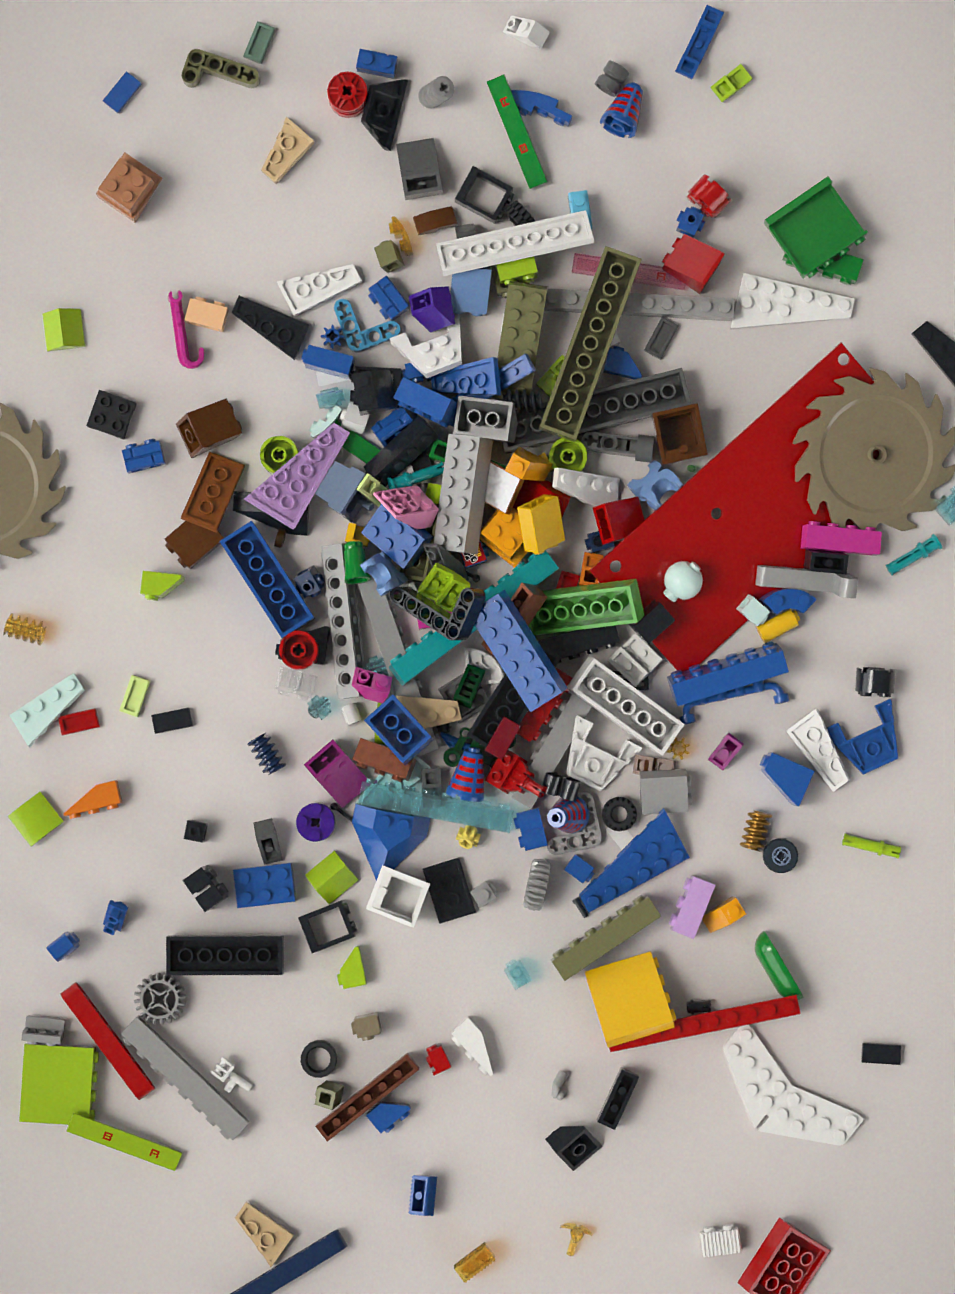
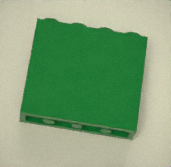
M829 176L770 215L764 221L767 229L803 279L807 276L811 278L819 272L817 269L821 266L826 268L834 262L833 258L837 255L842 257L850 251L849 247L853 244L858 246L866 240L865 236L868 233L867 230L864 231L838 195L832 186V180Z

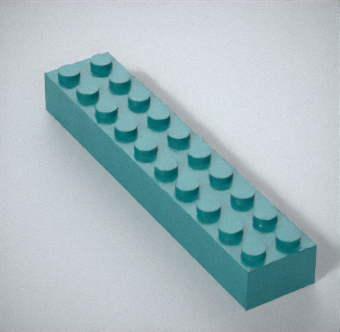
M546 550L542 554H532L527 559L529 561L527 564L523 561L512 570L514 573L511 576L507 573L497 581L498 585L496 587L492 584L484 590L485 602L503 590L507 592L511 599L521 583L537 586L558 570L559 567ZM475 625L472 629L471 634L477 630ZM431 630L420 638L422 640L421 643L417 644V642H414L405 650L407 652L405 655L402 656L400 653L390 661L391 665L388 668L401 686H403L463 640H449L437 631L433 633Z

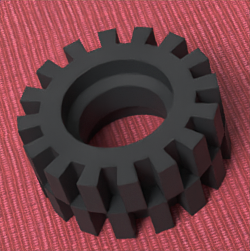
M517 200L504 210L514 226L535 222V219L527 209Z
M612 798L605 803L602 809L604 823L614 831H625L631 828L636 821V807L627 798ZM618 806L625 808L627 812L626 819L621 822L615 821L612 817L613 809Z

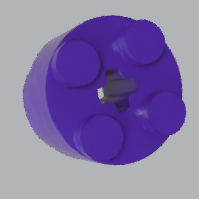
M311 803L304 806L296 818L298 832L303 838L312 842L327 839L335 829L336 820L333 811L321 803ZM313 817L315 819L320 818L319 827L311 825Z

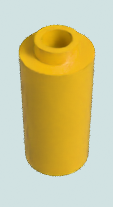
M788 609L763 624L756 626V629L762 641L767 643L799 626L798 621H800V617L796 611L792 612L791 609Z

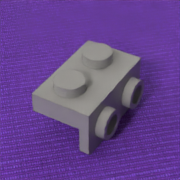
M28 1015L21 1041H27L29 1044L41 1042L46 1043L48 1046H56L64 1038L65 1020Z

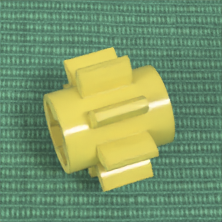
M466 825L464 828H459L456 840H459L461 847L470 849L473 846L477 847L481 834H478L476 827Z

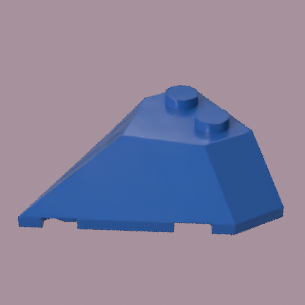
M355 803L352 824L376 881L382 865L394 870L427 837L431 817L413 813L407 815Z

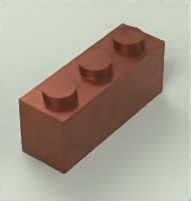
M360 738L352 760L357 762L356 766L366 770L368 767L375 769L374 773L385 776V773L392 775L391 779L398 782H403V780L409 781L417 761L413 758L408 764L404 765L389 748Z

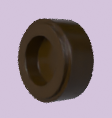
M278 529L274 547H283L287 533L285 529Z

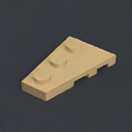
M288 117L285 118L282 130L278 133L273 149L270 150L261 169L275 184L283 178L315 143Z
M397 696V699L424 729L462 720L457 701Z

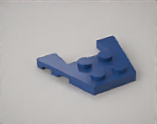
M891 699L874 706L882 725L856 737L846 740L839 723L827 727L834 745L862 775L898 759Z

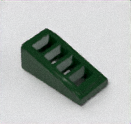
M467 664L453 697L454 701H457L462 706L472 708L486 670ZM469 672H470V673H473V674L478 675L479 677H478V678H475V677L470 676V675H468V674H469ZM466 680L472 681V682H474V683H476V684L473 685V684L467 683ZM463 687L473 690L472 693L463 690Z

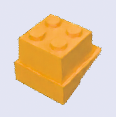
M512 507L510 514H505L497 509L481 528L479 541L515 568L528 553L524 549L518 511Z

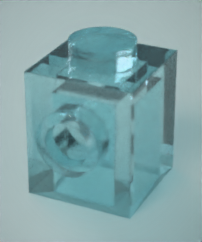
M514 958L505 964L504 972L515 990L532 981L520 959L516 961Z

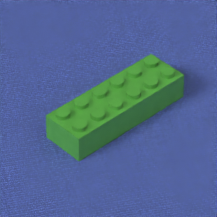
M637 579L543 590L542 592L547 596V599L528 627L534 635L638 623L645 615Z

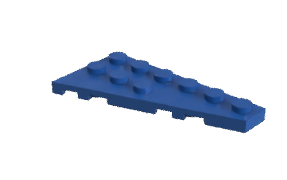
M664 808L653 821L646 825L647 827L639 835H636L616 856L617 858L611 864H608L604 871L597 878H594L579 894L588 913L690 858Z

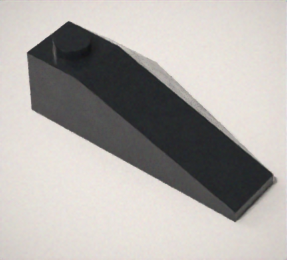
M234 491L233 511L277 530L279 528L285 529L287 531L286 534L307 536L310 503L296 527L291 529L245 501L244 498L251 492Z

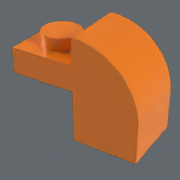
M584 552L578 586L599 584V581L589 570L603 558V555Z

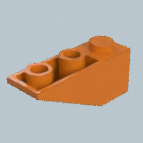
M114 780L94 786L63 813L64 816H69L70 819L81 817V813L88 811V814L100 812L99 808L107 807V810L119 808L118 804L123 802L118 781Z

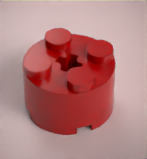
M704 174L688 191L689 194L686 197L691 203H697L701 207L700 210L704 216L716 218L732 200L727 198L729 196L728 193L716 181L711 183L707 180L709 176Z
M293 631L281 640L279 655L288 667L294 670H305L316 662L319 655V647L316 640L307 632ZM298 645H301V648L304 649V653H300V656H297V653L294 652Z

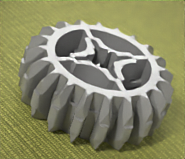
M534 859L531 864L523 901L524 908L540 911L543 907L551 870V863L544 859Z
M156 973V979H154L151 974L148 976L150 982L144 978L142 982L145 986L139 984L137 988L141 992L134 993V995L140 996V999L134 1000V1003H140L136 1010L143 1009L144 1012L140 1014V1017L147 1014L148 1016L145 1021L149 1022L153 1018L154 1025H156L158 1019H160V1025H164L165 1018L168 1023H171L172 1019L170 1016L177 1019L178 1015L175 1012H183L179 1005H186L185 1002L180 1001L186 998V995H180V992L185 989L184 987L177 988L181 982L177 981L174 984V976L167 980L168 975L164 973L162 979L160 973ZM163 983L168 985L169 988L165 991H159L152 984ZM147 989L152 996V1002L148 1006L145 1003ZM167 992L163 999L165 1000L164 1003L159 1002L153 1005L157 999L156 995L161 996ZM172 992H174L176 998L173 1008L168 1002V996ZM160 1006L168 1013L159 1015L151 1010Z

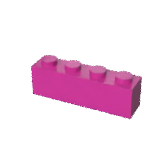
M809 521V524L802 526L801 549L876 556L880 555L882 532L876 531V528L873 527L859 530L854 525H846V528H839V524L827 523V526H820V522Z

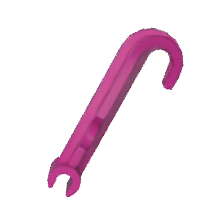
M178 290V299H174L172 291H170L168 301L171 307L177 357L183 367L194 369L202 364L204 349L202 347L199 348V358L197 361L190 360L181 301L182 292Z

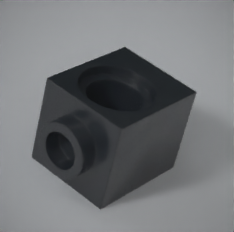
M187 820L184 839L204 843L208 823Z

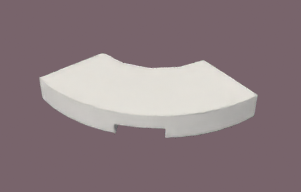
M464 648L466 667L467 664L486 670L484 675L486 684H495L501 681L504 676L503 670L491 655L476 648Z

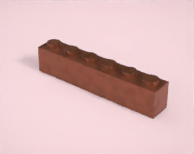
M406 1053L318 1122L315 1127L328 1142L419 1070V1066L409 1053Z

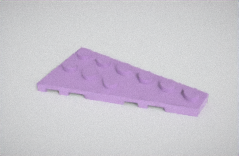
M333 423L245 497L244 500L289 528L294 529L350 432Z

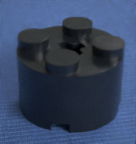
M859 667L856 668L855 691L860 696H872V693H877L879 697H891V693H894L895 669H890L889 672L885 668L863 667V671Z

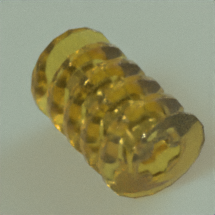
M11 613L6 621L3 635L7 633L8 637L12 638L15 634V639L18 640L22 636L25 642L30 637V643L34 644L37 640V644L41 646L46 634V627H43V621H40L37 626L35 619L28 623V617L22 622L21 615H18L15 620L13 613Z

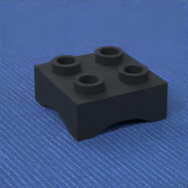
M99 390L86 426L124 440L137 404L128 399Z

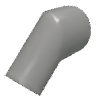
M561 1070L558 1072L552 1085V1097L558 1100H562L565 1095V1091L561 1090V1087L568 1076L567 1073Z

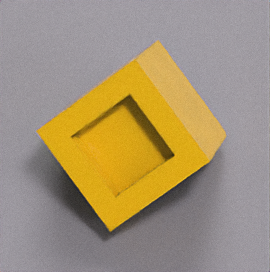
M354 523L348 524L345 538L346 543L361 541L363 542V547H368L370 540L361 533L365 527L357 526Z

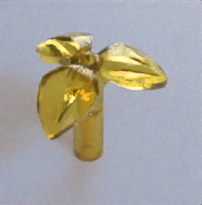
M575 1223L560 1225V1228L571 1229V1239L566 1253L569 1256H574L577 1243L583 1238L584 1233L590 1236L593 1235L583 1225L579 1227Z

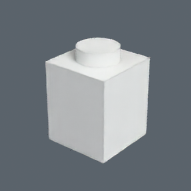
M349 403L347 409L343 408L339 418L343 420L341 427L363 434L370 414L360 416L358 406Z

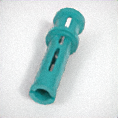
M440 462L410 474L404 472L396 478H387L389 489L409 487L442 475L444 471L442 466L444 464Z
M932 534L931 538L922 543L918 542L916 548L885 566L892 576L921 557L927 558L929 557L928 554L943 547L936 535Z

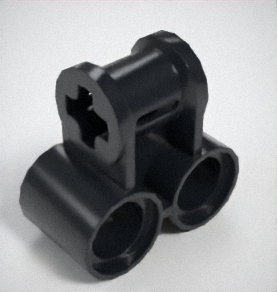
M546 772L542 785L547 788L545 794L576 801L581 781L572 777L561 776L557 772Z

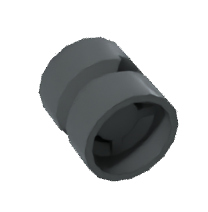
M609 60L603 69L605 74L598 77L595 85L604 93L615 97L621 88L619 83L625 82L629 72L623 66Z

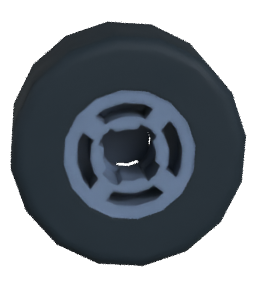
M775 839L765 846L763 861L769 870L775 873H786L796 866L798 851L792 842L786 839Z

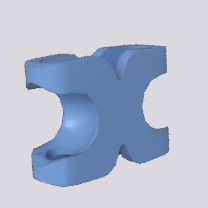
M653 460L648 465L650 468L649 473L642 479H632L627 486L641 501L647 500L649 507L657 510L662 505L660 499L663 494L670 490L678 491L683 486V483L671 470L663 469L659 462Z
M383 551L380 554H375L360 565L363 571L369 573L376 581V590L381 597L408 581L405 574L399 572L394 567L392 559Z

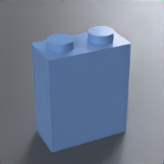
M492 266L452 274L450 294L455 314L469 312L473 316L487 315Z

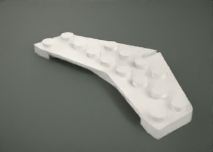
M749 1025L738 1027L724 1044L723 1052L754 1128L757 1127L766 1114L768 1115L757 1131L833 1145H843L863 1122L864 1119L856 1112L791 1085Z

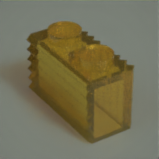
M484 1242L454 1264V1269L463 1282L467 1283V1280L473 1278V1275L476 1276L477 1273L483 1271V1268L486 1269V1266L492 1264V1261L495 1262V1254Z

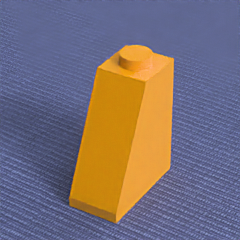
M518 447L513 453L505 471L522 480L545 481L553 464Z
M732 896L703 915L702 921L709 932L712 933L734 923L745 916L746 913L737 898Z

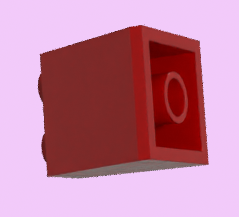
M684 234L681 239L677 237L672 247L674 250L672 253L665 255L662 260L664 264L662 270L701 294L720 265L725 253Z

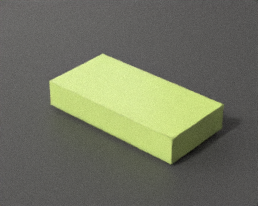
M132 675L119 711L138 717L150 681Z

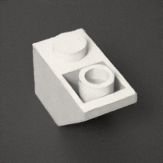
M512 15L503 31L506 35L528 46L539 49L542 48L550 33L537 21Z

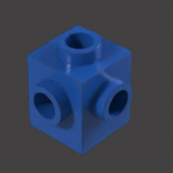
M686 207L685 212L681 210L676 220L679 222L676 231L694 238L696 232H701L705 221L702 220L704 214H701L702 211L696 207Z

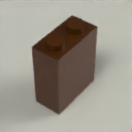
M185 521L165 538L167 542L165 546L172 554L176 552L179 556L177 560L184 568L192 569L217 548L224 537L219 531L216 533Z

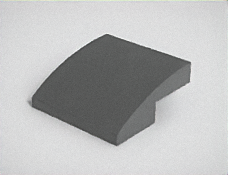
M469 672L468 675L475 677L473 673ZM463 674L438 689L444 700L454 701L453 697ZM466 680L467 683H470V684H473V685L476 684V683H474V682H472V681ZM481 685L472 708L458 704L462 720L458 721L459 724L481 711L489 700ZM463 687V690L472 693L473 690Z

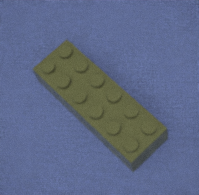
M516 281L509 282L498 351L499 369L524 354H528L535 367L548 286ZM534 372L501 391V395H495L493 398L503 399V393L506 395L508 389H510L512 395L515 389H518L520 395L523 389H525L527 395H529L532 389Z
M643 895L638 896L632 901L634 903L632 906L627 908L625 905L616 911L617 916L614 918L607 917L600 922L602 926L597 929L592 927L584 933L586 935L581 940L576 938L568 944L570 947L563 951L561 948L553 953L554 958L551 961L563 980L566 981L660 918L661 915L647 895L645 897Z

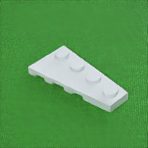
M351 264L302 277H294L289 280L277 281V284L293 315L296 316L361 283L362 280L354 265Z
M818 708L814 709L786 731L833 792L849 781L848 774Z

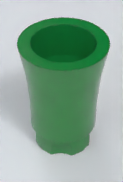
M347 542L344 544V583L361 584L370 581V574L365 573L360 566L366 561L363 542Z

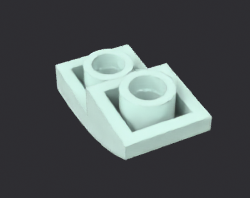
M335 405L334 409L330 408L325 418L328 419L326 422L320 418L318 422L314 421L309 430L312 432L310 436L315 439L330 425L335 423L340 417L342 409Z

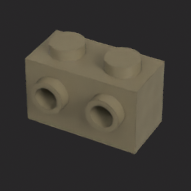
M378 1012L355 1016L354 1021L351 1023L353 1035L357 1034V1038H362L363 1041L374 1039V1035L381 1034L382 1032Z

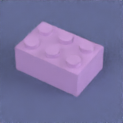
M692 875L690 879L686 878L683 889H685L683 897L679 896L676 907H678L676 915L672 913L668 923L671 925L670 929L694 939L716 885Z

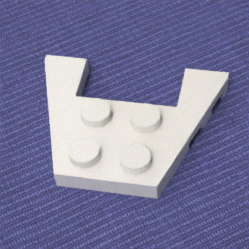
M454 313L455 324L446 327L447 334L416 346H411L406 333L389 338L391 345L396 347L400 354L408 358L411 364L426 378L463 365L460 314Z
M577 715L566 774L602 791L615 778L619 770L624 765H627L636 753L642 750V747L625 739L617 757L585 742L594 723Z

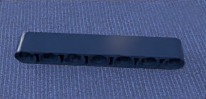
M336 1229L230 1294H271L339 1253L348 1245L339 1230Z

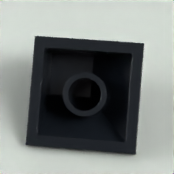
M561 1126L545 1139L554 1152L572 1171L577 1169L602 1147L584 1126Z

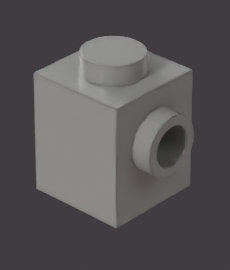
M485 881L470 891L480 908L497 898L495 895L497 890L492 882L488 884Z

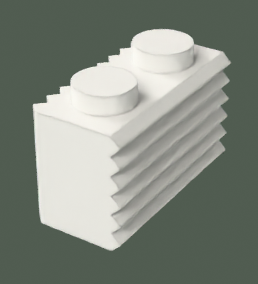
M734 1224L723 1225V1229L715 1230V1227L703 1228V1231L699 1232L703 1257L741 1253L739 1228L734 1227Z

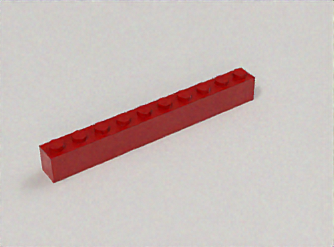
M797 995L679 1018L673 1021L675 1028L612 1046L609 1049L610 1052H616L799 1015L801 1013Z

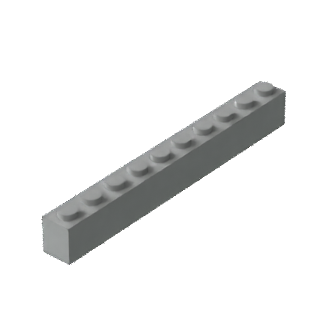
M547 289L544 311L581 313L589 291ZM629 293L622 315L732 321L734 318L735 299Z
M370 575L371 580L358 584L388 674L392 677V685L396 697L421 698L419 691L423 689L419 679L415 680V678H412L401 686L388 668L391 665L390 661L400 653L402 656L407 653L405 650L408 646L407 643H402L400 636L404 634L401 626H396L394 618H397L394 606L390 607L388 603L390 594L387 593L381 597L376 590L377 583ZM432 727L425 730L434 740L417 756L439 749L438 745L441 744L438 733L434 734Z

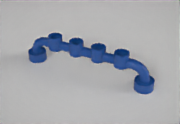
M762 680L752 683L753 686H742L687 703L683 707V716L679 718L683 724H691L696 722L695 714H690V710L694 706L766 690H774L776 692V696H773L775 704L790 701L788 693H784L782 687L777 683H764Z

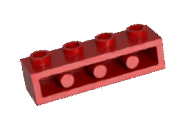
M556 668L560 677L568 686L573 678ZM566 689L532 712L528 710L519 724L521 727L517 734L528 742H531V740L536 741L541 734L540 727L542 724L547 725L552 717L550 712L553 708L557 709L563 701L560 697L564 692L568 693L569 689Z

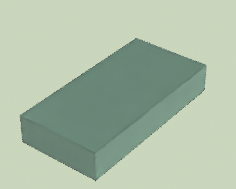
M257 21L243 57L262 64L275 28Z

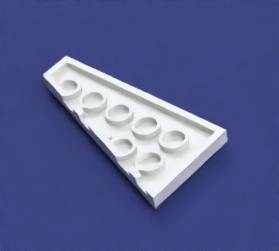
M743 273L730 329L851 318L855 299Z

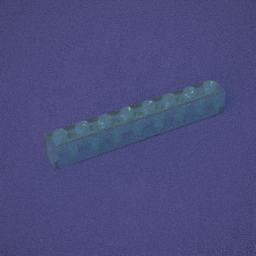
M366 778V781L361 782L358 805L510 833L514 810L510 809V805L499 803L498 806H493L491 801L481 800L479 803L453 798L442 792V796L435 795L433 790L423 789V792L415 791L416 787L404 785V788L396 787V783L385 782V785L377 784L378 780Z

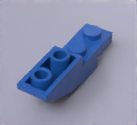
M511 90L521 115L526 116L528 114L531 116L533 111L536 110L538 115L544 118L548 116L554 119L553 122L560 126H569L572 115L557 108L559 100L537 92Z

